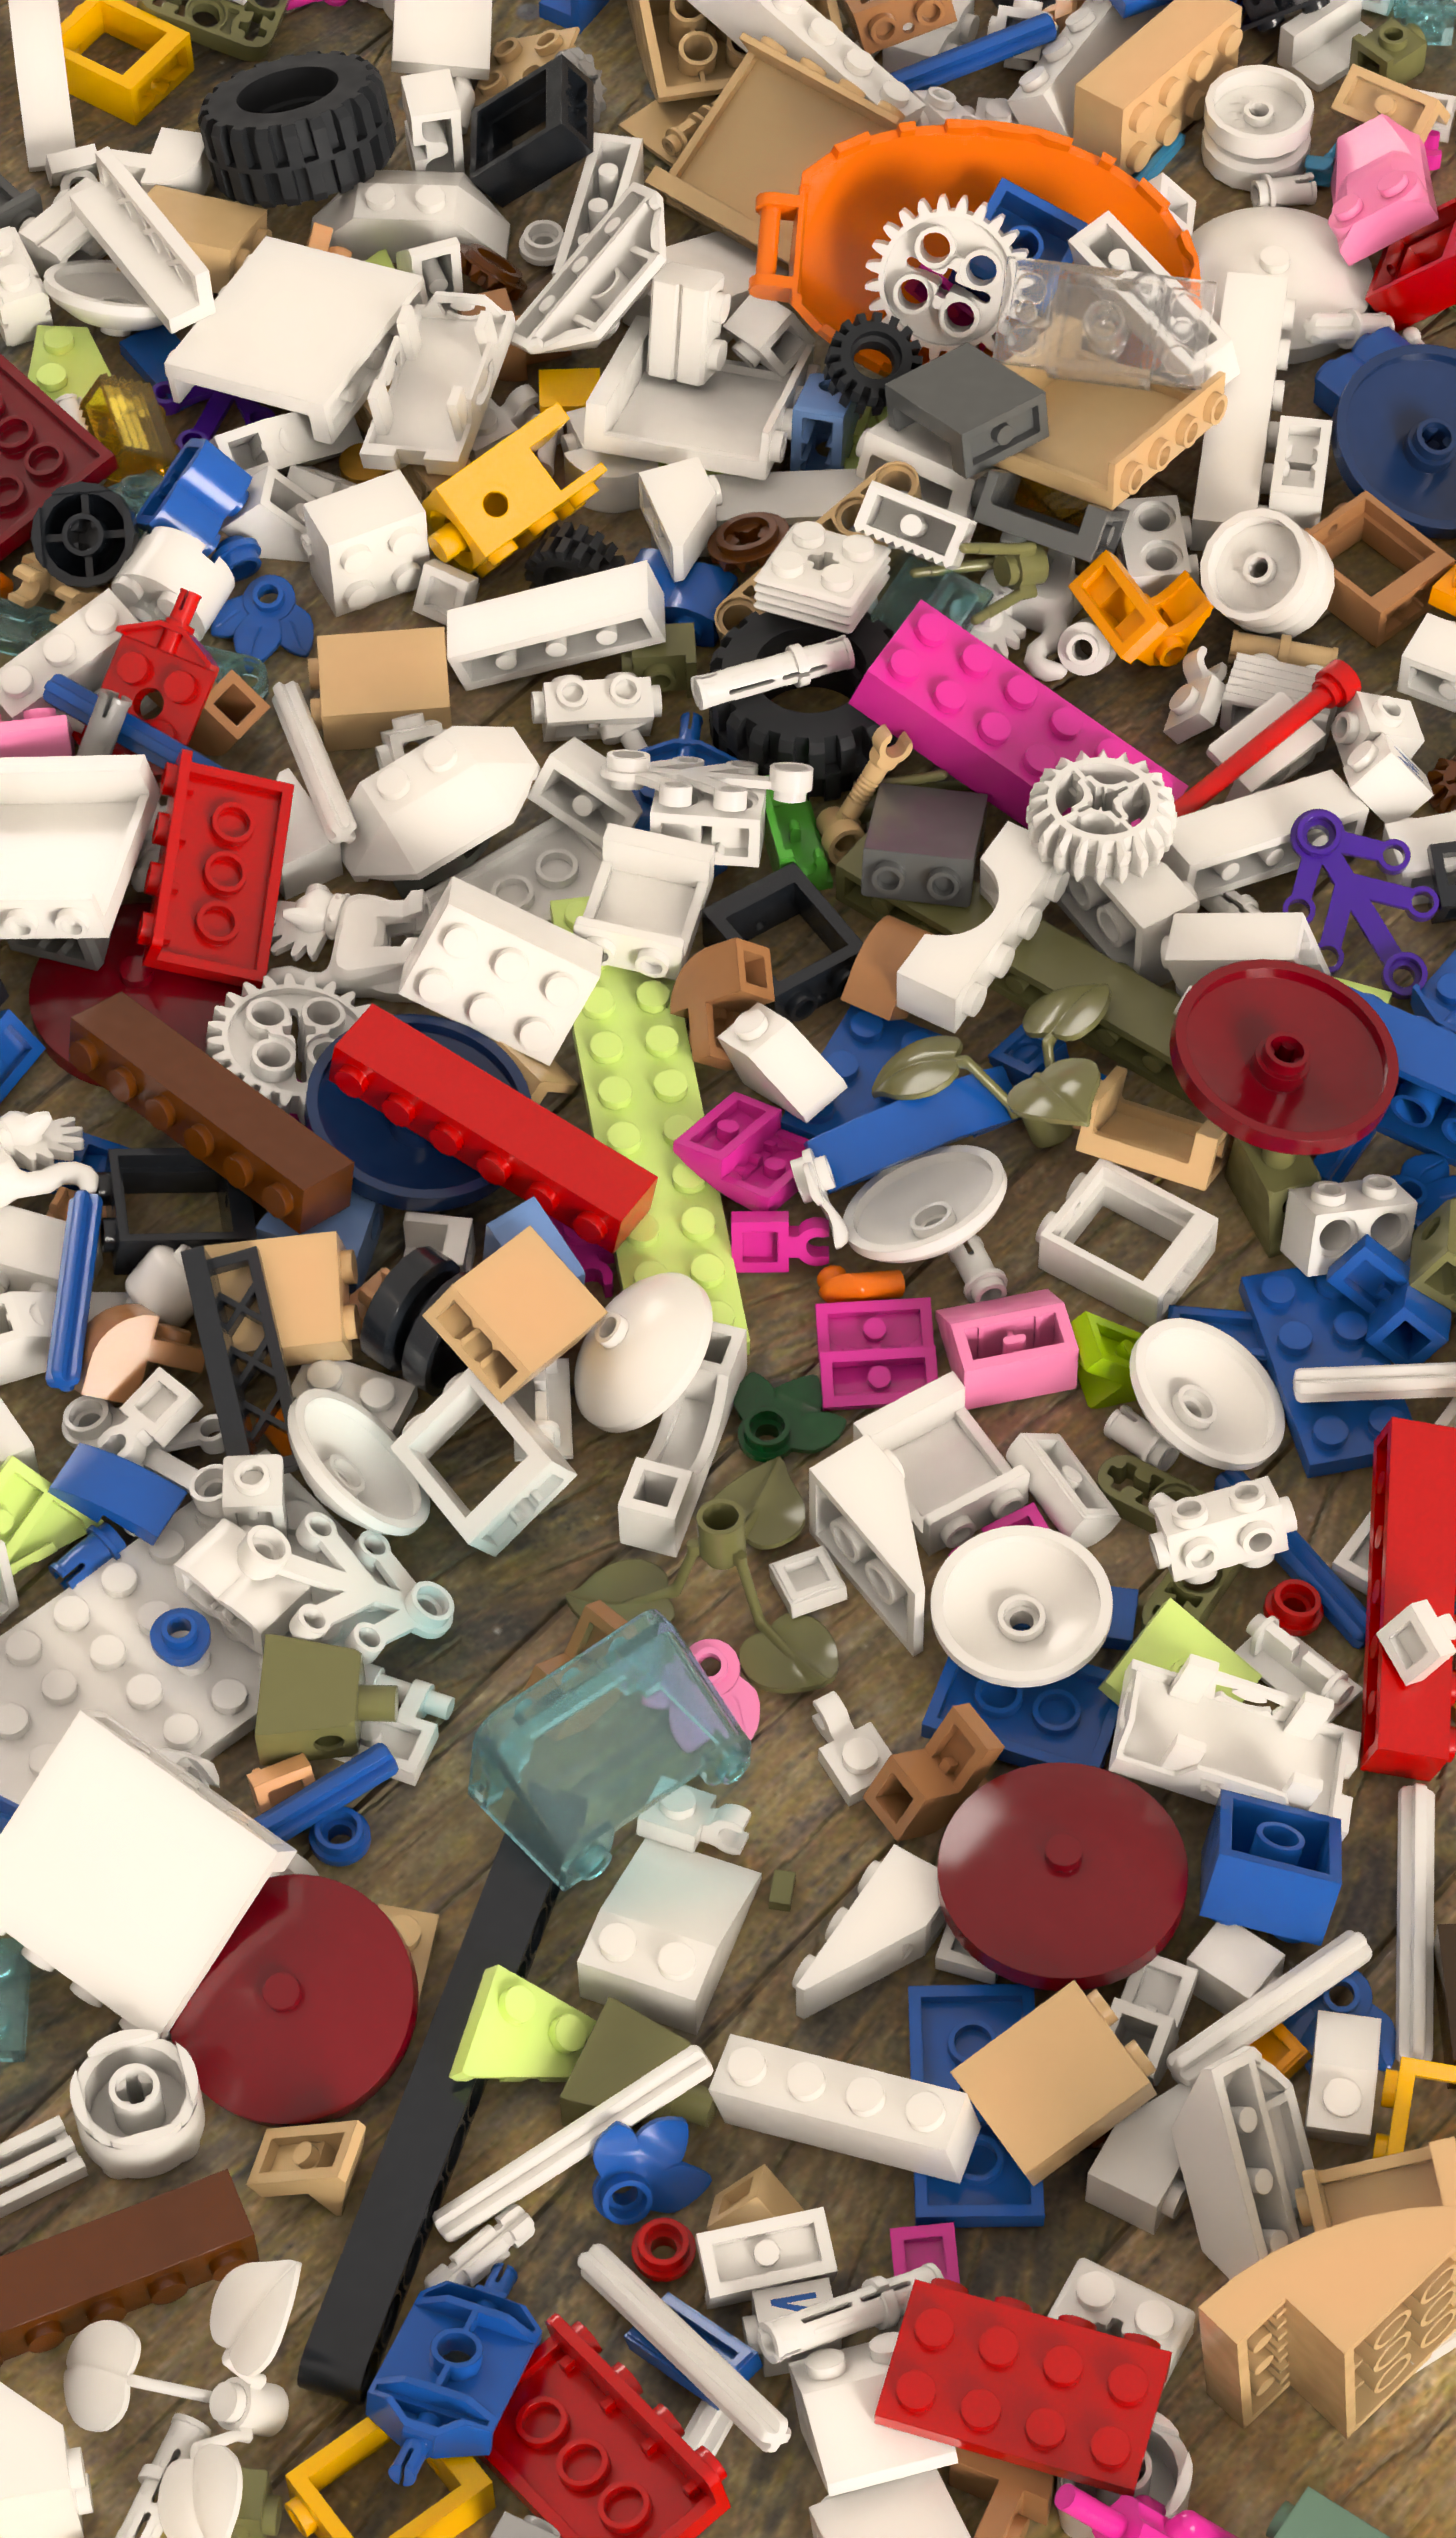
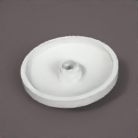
M1251 207L1218 216L1203 224L1192 234L1191 239L1198 255L1201 276V291L1198 304L1218 325H1220L1227 271L1288 277L1286 298L1296 299L1293 330L1283 329L1281 338L1291 340L1288 364H1297L1321 358L1341 348L1338 344L1309 343L1305 339L1306 330L1303 328V322L1306 318H1311L1315 313H1338L1345 308L1356 309L1359 313H1370L1371 305L1365 300L1374 275L1371 262L1366 257L1348 266L1339 252L1337 237L1328 225V219L1287 207Z

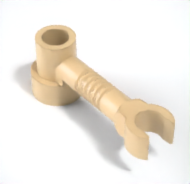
M886 724L881 725L872 737L873 747L869 752L870 760L841 807H828L818 815L816 827L822 835L821 844L833 864L836 865L865 835L860 826L861 821L859 818L866 805H868V801L871 800L876 788L879 787L887 772L893 770L898 763L904 761L910 755L913 743L905 731L902 732L894 745L887 747L893 735Z

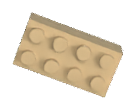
M1230 0L1172 1L1075 85L1074 140L1072 145L1101 157L1103 151L1117 158L1114 165L1130 176L1135 172L1143 170L1148 161L1163 145L1170 146L1176 140L1179 132L1183 131L1194 120L1197 121L1204 116L1205 97L1210 84L1224 72L1238 67L1239 46L1243 37V31L1240 29L1242 6Z

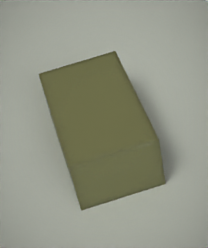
M774 1869L769 1896V1909L790 1912L796 1872Z

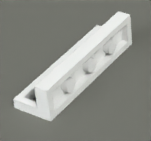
M107 146L95 152L100 181L69 196L72 211L171 334L215 313L208 268L112 150Z

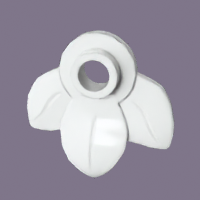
M811 1148L802 1150V1157L790 1161L799 1193L805 1204L814 1201L817 1206L821 1207L826 1219L829 1220L835 1249H841L849 1240V1230L828 1198L827 1190L836 1188L830 1165L825 1155L815 1158Z

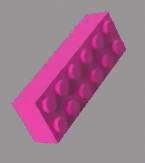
M922 599L869 667L848 703L878 725L886 724L891 734L897 738L905 731L913 743L914 750L974 792L988 794V802L1027 829L1026 808L1029 805L1030 792L1033 789L1034 783L1040 782L1044 768L1056 769L1060 757L1075 762L1081 750L1089 758L1098 757L1102 749H1104L1109 758L1115 759L1126 752L1131 764L1146 760L1149 773H1162L1164 786L1172 788L1174 801L1181 797L1189 787ZM1071 807L1065 810L1061 815L1065 816L1066 814L1070 813ZM1139 818L1131 822V826L1135 827L1142 820Z

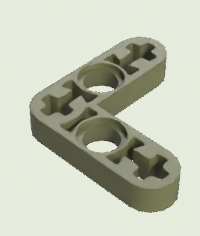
M137 0L136 7L189 32L193 42L244 61L254 62L265 58L270 52L290 0H277L278 5L271 8L262 7L254 0H248L244 6L226 0H166L161 7L153 4L156 0ZM181 5L186 6L184 16L177 15ZM197 12H208L214 15L218 23L212 27H204L197 24L192 16ZM253 21L260 24L258 35L253 41H249L244 37L248 35Z
M1116 1455L1107 1459L1101 1465L1097 1476L1098 1487L1118 1512L1119 1517L1152 1534L1157 1533L1155 1515L1150 1513L1148 1506L1142 1505L1143 1498L1148 1500L1151 1490L1153 1491L1149 1502L1154 1495L1161 1492L1175 1501L1206 1493L1129 1455ZM1125 1479L1134 1482L1133 1487L1126 1486L1122 1491L1113 1488L1114 1483L1121 1484ZM1237 1564L1217 1570V1575L1213 1579L1214 1584L1204 1591L1191 1590L1182 1581L1174 1582L1168 1570L1145 1604L1142 1612L1141 1631L1161 1605L1170 1597L1204 1625L1244 1565Z

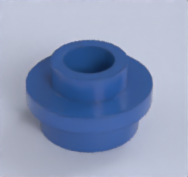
M235 535L221 541L210 560L215 564L218 557H220L230 568L235 582L249 578L259 570L262 564L259 558L261 548L256 539Z
M176 1608L160 1615L151 1627L150 1641L152 1649L160 1659L172 1666L186 1667L193 1665L203 1657L211 1642L209 1623L202 1614L192 1609ZM178 1631H189V1633L182 1638H175L171 1636L173 1633Z
M343 1806L311 1826L309 1841L312 1852L321 1862L330 1866L342 1867L359 1861L367 1853L371 1844V1832L368 1822L361 1814L349 1807ZM337 1835H347L351 1838V1840L342 1844L330 1842Z

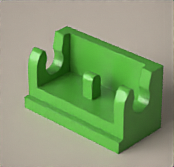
M766 789L764 842L772 871L775 872L794 862L818 891L832 889V876L825 851L821 844V837L816 827L810 799L807 801V794L805 802L784 803L774 800V791Z

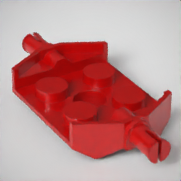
M180 588V593L170 617H166L165 621L156 620L116 627L115 631L122 634V637L100 688L118 692V698L120 699L123 695L127 696L133 701L128 709L130 714L188 746L220 668L211 654L193 635L195 629L189 626L202 596ZM160 692L164 700L161 713L153 719H144L140 710L142 700L149 693ZM86 725L81 734L76 731L72 733V737L79 746L86 731ZM117 743L112 752V755H136ZM148 761L156 782H161L163 770Z

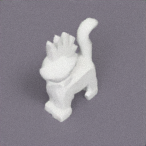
M1003 531L999 543L1026 542V539ZM1049 548L1047 554L1049 575L1046 582L1036 585L1037 597L1022 600L979 625H973L970 620L974 614L1014 591L1007 586L1002 587L999 585L992 569L987 570L981 578L980 586L969 595V598L963 602L956 603L951 612V620L1006 659H1008L1009 654L1007 646L1018 650L1020 648V639L1026 637V628L1040 633L1041 635L1028 645L1024 664L1033 677L1045 682L1062 679L1067 674L1068 670L1063 664L1046 658L1058 652L1060 636L1071 625L1073 618L1083 608L1068 587L1079 576L1075 574L1074 556Z
M316 883L308 886L305 895L299 898L297 902L278 900L272 942H276L270 948L273 956H278L292 949L291 956L294 961H298L308 952L310 960L315 962L327 939L335 941L330 964L324 971L308 972L290 965L271 968L267 975L273 979L276 985L284 984L286 973H291L296 984L304 985L307 977L313 975L317 988L323 989L331 981L336 982L335 994L344 995L354 991L356 993L355 998H375L388 1002L415 1003L399 995L403 965L418 938H407L401 946L393 947L391 946V938L411 933L421 934L432 914L429 897L426 896L424 889L410 891L405 900H389L367 894L352 896L349 893L332 894L328 887Z
M8 1111L0 1117V1209L16 1199L48 1194L62 1185H76L80 1190H86L93 1194L96 1193L99 1185V1175L91 1166L79 1162H58L54 1164V1159L73 1161L74 1151L84 1149L83 1128L75 1126V1117L52 1120L51 1114L48 1111L35 1112L33 1114ZM19 1168H24L32 1172H25Z

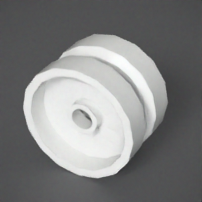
M1263 64L1248 65L1224 72L1210 84L1205 97V126L1202 132L1201 144L1204 166L1215 179L1231 188L1250 191L1252 181L1259 180L1263 174H1269L1272 178L1301 175L1305 171L1306 156L1310 155V130L1313 125L1314 101L1311 90L1301 78L1278 67Z
M1265 508L1242 511L1223 522L1207 541L1200 562L1201 586L1208 600L1223 615L1249 634L1278 639L1281 638V634L1292 635V638L1312 627L1325 612L1335 587L1334 564L1325 546L1284 513Z

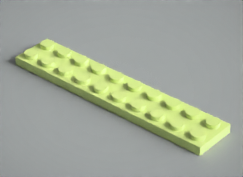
M590 896L550 901L552 924L573 933L576 918L583 916ZM609 965L601 966V976L571 1028L591 1136L658 1177L649 1212L614 1253L620 1290L622 1292L637 1281L661 1273L674 1272L688 1276L706 1291L711 1302L714 1322L747 1330V1355H749L750 1338L734 1259L732 1258L720 1192L700 1178L673 1151L674 1141L704 1117L685 1018L670 1014L671 995L676 980L663 977H648L640 972Z

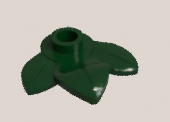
M751 1372L742 1380L734 1397V1408L742 1421L738 1428L739 1447L747 1457L757 1462L765 1463L778 1456L784 1459L791 1452L813 1454L823 1451L837 1442L847 1425L845 1418L833 1413L821 1412L822 1390L819 1378L814 1374L793 1379L774 1388L764 1377ZM763 1435H771L775 1437V1439L762 1440L759 1439V1437Z

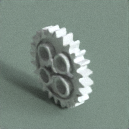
M941 194L937 203V209L932 210L927 200L922 198L918 202V216H915L907 208H902L899 216L903 226L899 227L895 223L888 221L883 227L891 241L876 239L872 245L875 251L883 256L882 259H870L866 263L867 269L879 274L878 278H873L865 284L866 290L879 292L880 297L876 298L869 305L870 311L885 310L887 315L883 318L882 322L886 324L889 323L891 316L900 319L897 326L900 332L908 325L913 331L910 340H919L921 349L922 347L929 348L930 361L939 357L941 351L949 352L967 342L979 349V344L983 343L989 350L994 352L998 347L994 333L998 332L1008 338L1012 336L1014 330L1006 319L1008 317L1022 320L1026 312L1015 304V301L1029 300L1032 291L1019 286V282L1025 281L1033 275L1032 269L1018 267V262L1022 261L1029 254L1028 248L1013 249L1011 246L1018 237L1019 230H1011L1003 234L1000 227L1006 215L1002 213L993 220H988L985 218L988 203L985 201L975 212L969 211L967 195L961 197L956 208H950L946 194ZM934 232L944 235L950 243L949 254L944 257L931 256L924 248V236ZM979 255L988 256L996 265V276L988 280L978 279L970 270V260ZM914 257L923 265L932 269V271L942 275L946 273L948 268L957 272L955 281L958 284L989 294L990 301L984 302L972 292L955 284L949 291L944 290L940 287L942 278L939 275L924 269L914 268L907 263V259ZM910 279L922 282L927 288V300L918 304L906 300L902 294V283ZM955 302L966 303L974 312V322L968 326L954 324L948 317V306Z
M286 973L284 984L276 985L273 979L266 975L263 976L262 989H258L246 981L243 983L241 996L228 992L226 994L225 1006H215L213 1021L208 1022L205 1053L288 1114H297L300 1122L305 1125V1098L308 1081L315 1063L323 1051L336 1038L352 1027L369 1008L370 1004L354 1007L356 997L354 991L340 997L335 994L336 982L331 981L323 989L317 988L313 975L307 977L304 985L296 984L291 973ZM292 1015L296 1016L298 1022L297 1052L300 1062H303L301 1070V1080H303V1083L297 1081L295 1073L296 1043L294 1036L291 1035Z

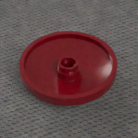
M132 903L120 906L104 964L98 971L40 957L31 977L29 988L31 1017L36 1036L45 1046V1052L66 1072L95 1086L102 1087L69 1062L70 1023L72 1016L122 991L205 1052L208 1022L213 1021L215 1006H225L226 994L228 992L239 996L242 995V987L142 966L145 946L136 944V936L141 914L143 911L150 912L151 903Z
M1269 959L1246 960L1222 966L1208 973L1194 984L1185 995L1174 1019L1170 1034V1056L1175 1075L1182 1089L1197 1109L1211 1122L1235 1138L1277 1153L1291 1155L1325 1154L1347 1148L1369 1135L1380 1123L1398 1084L1399 1063L1396 1047L1391 1034L1377 1012L1358 993L1334 977L1293 962Z
M1065 1762L1042 1763L1022 1767L1000 1775L984 1784L962 1803L947 1825L941 1840L938 1853L937 1887L941 1909L953 1935L962 1947L986 1968L1008 1980L1032 1988L1060 1991L1075 1980L1082 1990L1112 1984L1130 1976L1151 1962L1165 1948L1178 1928L1184 1912L1189 1870L1185 1846L1176 1825L1161 1804L1140 1786L1118 1774L1095 1766Z
M287 1874L269 1877L170 2030L171 2040L173 2044L176 2045L177 2042L185 2048L191 2056L197 2070L201 2091L216 2104L235 2116L255 2124L275 2128L325 2123L350 2113L372 2098L387 2083L404 2058L413 2036L418 2013L419 1991L414 1961L402 1934L392 1920L374 1902L359 1891L336 1880L315 1875Z

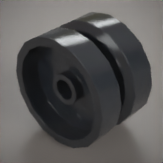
M430 1246L416 1248L403 1257L388 1273L369 1305L360 1334L361 1352L391 1372L402 1370L403 1377L429 1395L433 1397L441 1396L448 1381L455 1375L464 1372L468 1366L422 1315L452 1284L469 1271L460 1272L458 1264Z

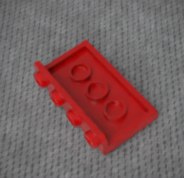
M182 748L175 764L166 762L160 783L159 794L168 796L166 813L158 812L152 834V844L159 845L160 852L158 862L151 861L149 864L144 885V894L152 895L153 897L150 912L143 911L141 914L136 936V944L145 946L142 966L243 987V983L247 981L256 988L262 989L263 976L267 975L294 784L192 762L193 751Z
M935 2278L931 2280V2283L915 2279L874 2415L875 2424L1116 2494L1134 2497L1163 2387L1169 2373L1172 2352L1160 2349L1161 2345L1156 2340L1145 2335L1125 2333L1121 2338L1096 2331L1097 2327L1095 2324L1078 2316L1060 2315L1057 2320L1033 2313L1030 2305L1015 2298L1000 2296L991 2301L970 2295L969 2290L965 2286L948 2279Z
M554 2313L545 2321L550 2337L534 2350L494 2431L490 2455L478 2457L536 2517L553 2525L559 2531L560 2538H696L731 2508L722 2481L727 2477L725 2469L706 2447L701 2445L694 2451L681 2438L685 2435L684 2429L663 2404L659 2403L652 2409L640 2397L643 2389L637 2379L622 2363L617 2362L611 2367L599 2355L602 2352L601 2346L581 2322L576 2321L570 2326L559 2314Z

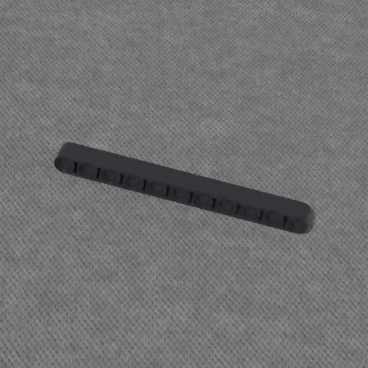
M525 1784L519 1794L307 2342L298 2374V2386L300 2388L360 2406L367 2400V2392L379 2371L434 2225L432 2215L440 2209L489 2079L474 2078L469 2081H455L449 2078L484 1971L499 1964L526 1980L582 1832L587 1806L585 1799L530 1784Z

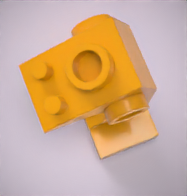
M1108 550L1100 554L1068 585L1118 656L1129 664L1139 659L1148 666L1170 667L1177 665L1186 655L1188 646L1205 620L1210 617L1211 611L1214 608L1186 570L1162 592L1150 597L1148 594L1143 593L1117 556Z

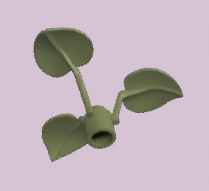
M1091 983L1068 986L1042 996L1029 1007L1022 1020L1023 1029L1030 1038H1043L1042 1051L1045 1070L1042 1073L1036 1072L1032 1075V1078L1018 1083L1008 1094L971 1057L960 1055L963 1045L959 1038L945 1035L917 1040L892 1056L875 1079L872 1086V1096L874 1099L877 1097H887L894 1100H915L930 1097L948 1087L958 1076L959 1069H966L1006 1107L1011 1119H1022L1033 1145L1041 1148L1057 1145L1071 1135L1073 1132L1072 1126L1089 1127L1092 1105L1100 1085L1101 1074L1097 1064L1090 1059L1068 1058L1055 1062L1054 1045L1057 1039L1062 1041L1080 1039L1100 1023L1110 1005L1112 996L1110 987L1106 983L1101 985Z
M780 1456L739 1476L718 1492L712 1500L704 1503L699 1508L696 1515L698 1538L687 1541V1553L671 1585L668 1586L667 1574L658 1565L644 1559H626L603 1567L595 1572L579 1588L566 1594L567 1605L578 1619H580L585 1605L601 1600L643 1633L642 1640L662 1633L673 1624L675 1609L670 1599L681 1594L697 1557L701 1556L709 1566L718 1570H726L736 1566L754 1624L760 1631V1633L748 1637L740 1646L739 1661L741 1671L746 1679L764 1691L787 1694L824 1688L827 1684H831L838 1674L839 1656L835 1641L827 1628L818 1620L806 1614L792 1619L790 1614L786 1613L776 1619L771 1626L763 1615L747 1564L746 1542L755 1548L763 1550L778 1548L794 1540L801 1533L805 1525L806 1509L803 1498L791 1480L785 1462Z

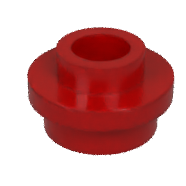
M1288 1579L1279 1583L1268 1592L1263 1604L1264 1616L1267 1618L1270 1616L1278 1618L1280 1621L1279 1627L1291 1636H1306L1313 1633L1319 1627L1324 1614L1319 1592L1311 1584L1299 1579Z
M665 2217L653 2219L644 2224L633 2238L631 2246L633 2263L637 2270L648 2279L657 2282L674 2281L684 2276L693 2266L696 2258L695 2239L685 2225L674 2219ZM660 2246H669L676 2252L673 2257L668 2259H658L652 2254Z

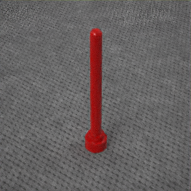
M1338 659L1332 660L1317 672L1315 682L1312 684V691L1174 801L1177 817L1201 809L1324 708H1341L1348 704L1355 696L1356 691L1361 692L1362 689L1356 672L1347 663Z

